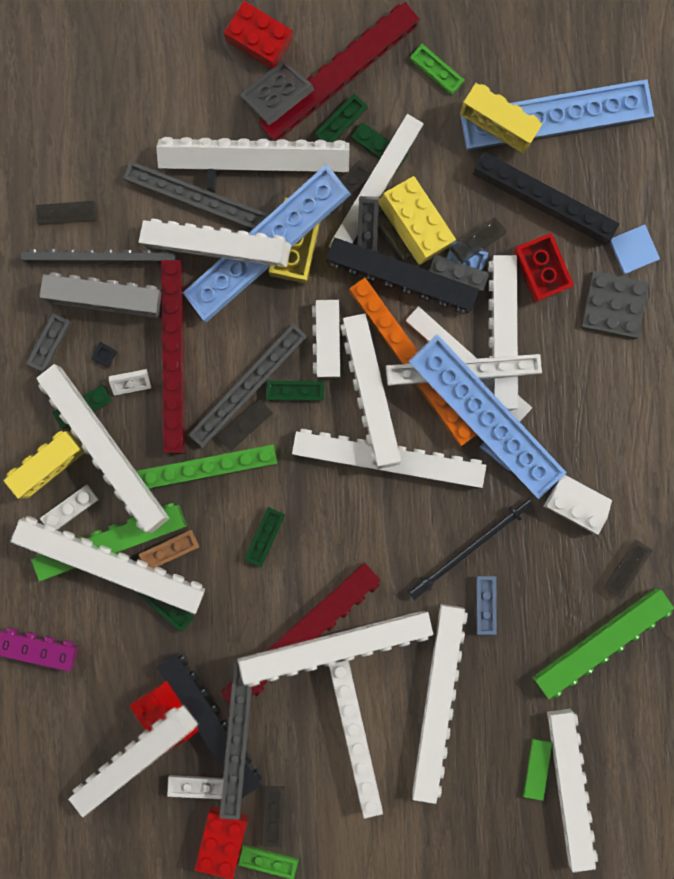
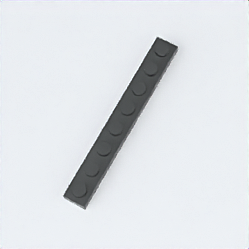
M130 161L123 178L125 181L252 230L270 215Z
M28 249L27 252H21V260L25 263L161 264V260H177L176 254L172 253L171 250H161V253H153L152 250H142V253H134L133 250H123V253H115V250H104V253H96V250L91 249L84 250V252H77V250L67 249L65 252H58L55 249H47L46 252Z
M293 323L191 431L189 436L204 448L307 338V335Z
M237 658L234 661L220 818L234 820L240 819L252 686L244 685L242 682Z

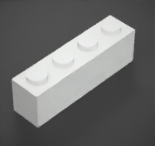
M316 300V305L312 306V317H316V324L312 325L313 336H316V343H313V355H317V362L313 363V374H317V379L340 378L339 300Z

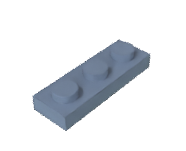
M476 576L477 635H497L496 576Z

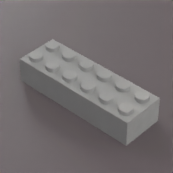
M50 272L49 275L43 274L40 298L49 304L162 319V293L156 286L146 285L145 288L138 287V284L135 283L120 285L118 281L107 280V283L99 282L100 279L88 277V280H82L80 276L69 275L66 278L54 272Z

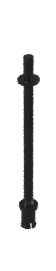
M528 498L515 509L510 506V513L429 577H421V581L407 590V592L415 601L424 592L430 591L436 580L516 518L520 521L522 519L520 514L533 505V502Z

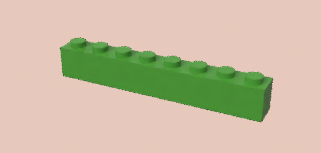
M268 445L136 472L148 489L276 465L278 460L275 445Z
M173 503L163 506L170 519L152 533L141 531L136 524L138 522L137 519L133 517L126 520L127 524L120 526L117 523L109 526V531L102 533L101 530L90 533L91 537L87 539L93 541V545L98 547L100 545L107 546L112 549L111 552L117 553L187 527L180 505L174 506ZM40 553L36 554L37 558L31 559L39 581L76 568Z
M653 589L532 678L548 699L557 698L562 694L564 688L574 686L578 682L577 679L582 675H589L594 670L593 667L598 664H604L609 660L611 654L622 651L626 643L629 641L634 642L644 630L649 631L655 627V622L669 617L674 609L673 605L661 589Z

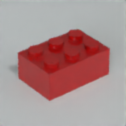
M243 1L224 31L226 42L271 69L277 66L293 40V30L246 1Z
M552 232L517 246L513 250V254L517 255V263L534 303L565 292L574 286Z
M168 681L142 695L129 706L144 730L151 732L153 724L159 719L166 720L167 717L165 715L174 707L178 710L183 705ZM197 726L167 751L187 741L199 730Z
M211 806L194 871L233 879L249 815L240 813L239 820L220 818L221 808Z

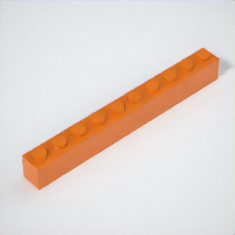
M362 279L349 288V293L364 314L366 313V317L399 363L410 364L408 361L418 350L367 279ZM429 383L415 384L459 446H462L477 435Z

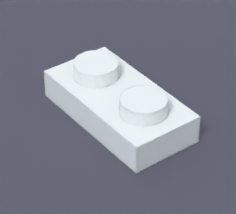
M147 369L109 376V383L114 396L151 389V381Z

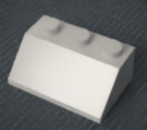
M564 475L555 483L543 507L585 530L599 535L608 518L612 500Z

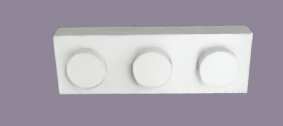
M86 484L40 519L44 525H53L58 530L99 499L90 486Z
M169 775L167 797L222 799L223 778Z

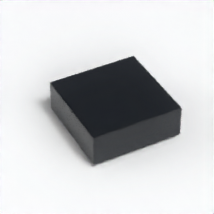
M209 169L206 187L208 191L216 193L218 174L216 169Z
M100 342L91 359L109 368L118 351Z

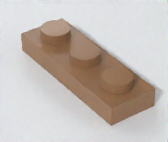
M189 530L140 553L139 556L142 561L148 563L149 567L155 568L200 546L193 530Z

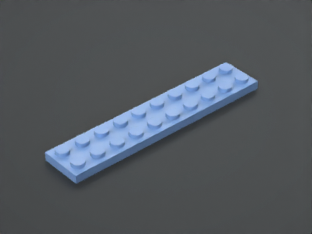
M648 80L510 103L511 105H518L523 109L524 113L529 116L534 115L540 120L542 126L534 139L647 120L654 117ZM461 116L467 151L506 144Z
M326 164L255 227L249 235L262 233L269 238H273L274 235L285 237V240L292 247L347 199L351 193ZM221 258L188 287L183 294L202 320L208 322L271 265Z
M438 334L408 361L538 499L567 473Z

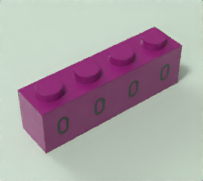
M10 627L0 631V656L65 671L74 669L79 646L74 645L73 641L63 640L59 642L55 641V637L44 636V638L37 637L36 633L25 632L23 634L19 633L18 629Z

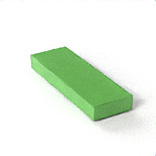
M423 44L409 58L413 64L451 96L465 81Z
M532 738L523 794L524 798L544 800L552 749L551 741Z
M242 845L238 866L294 879L299 859Z

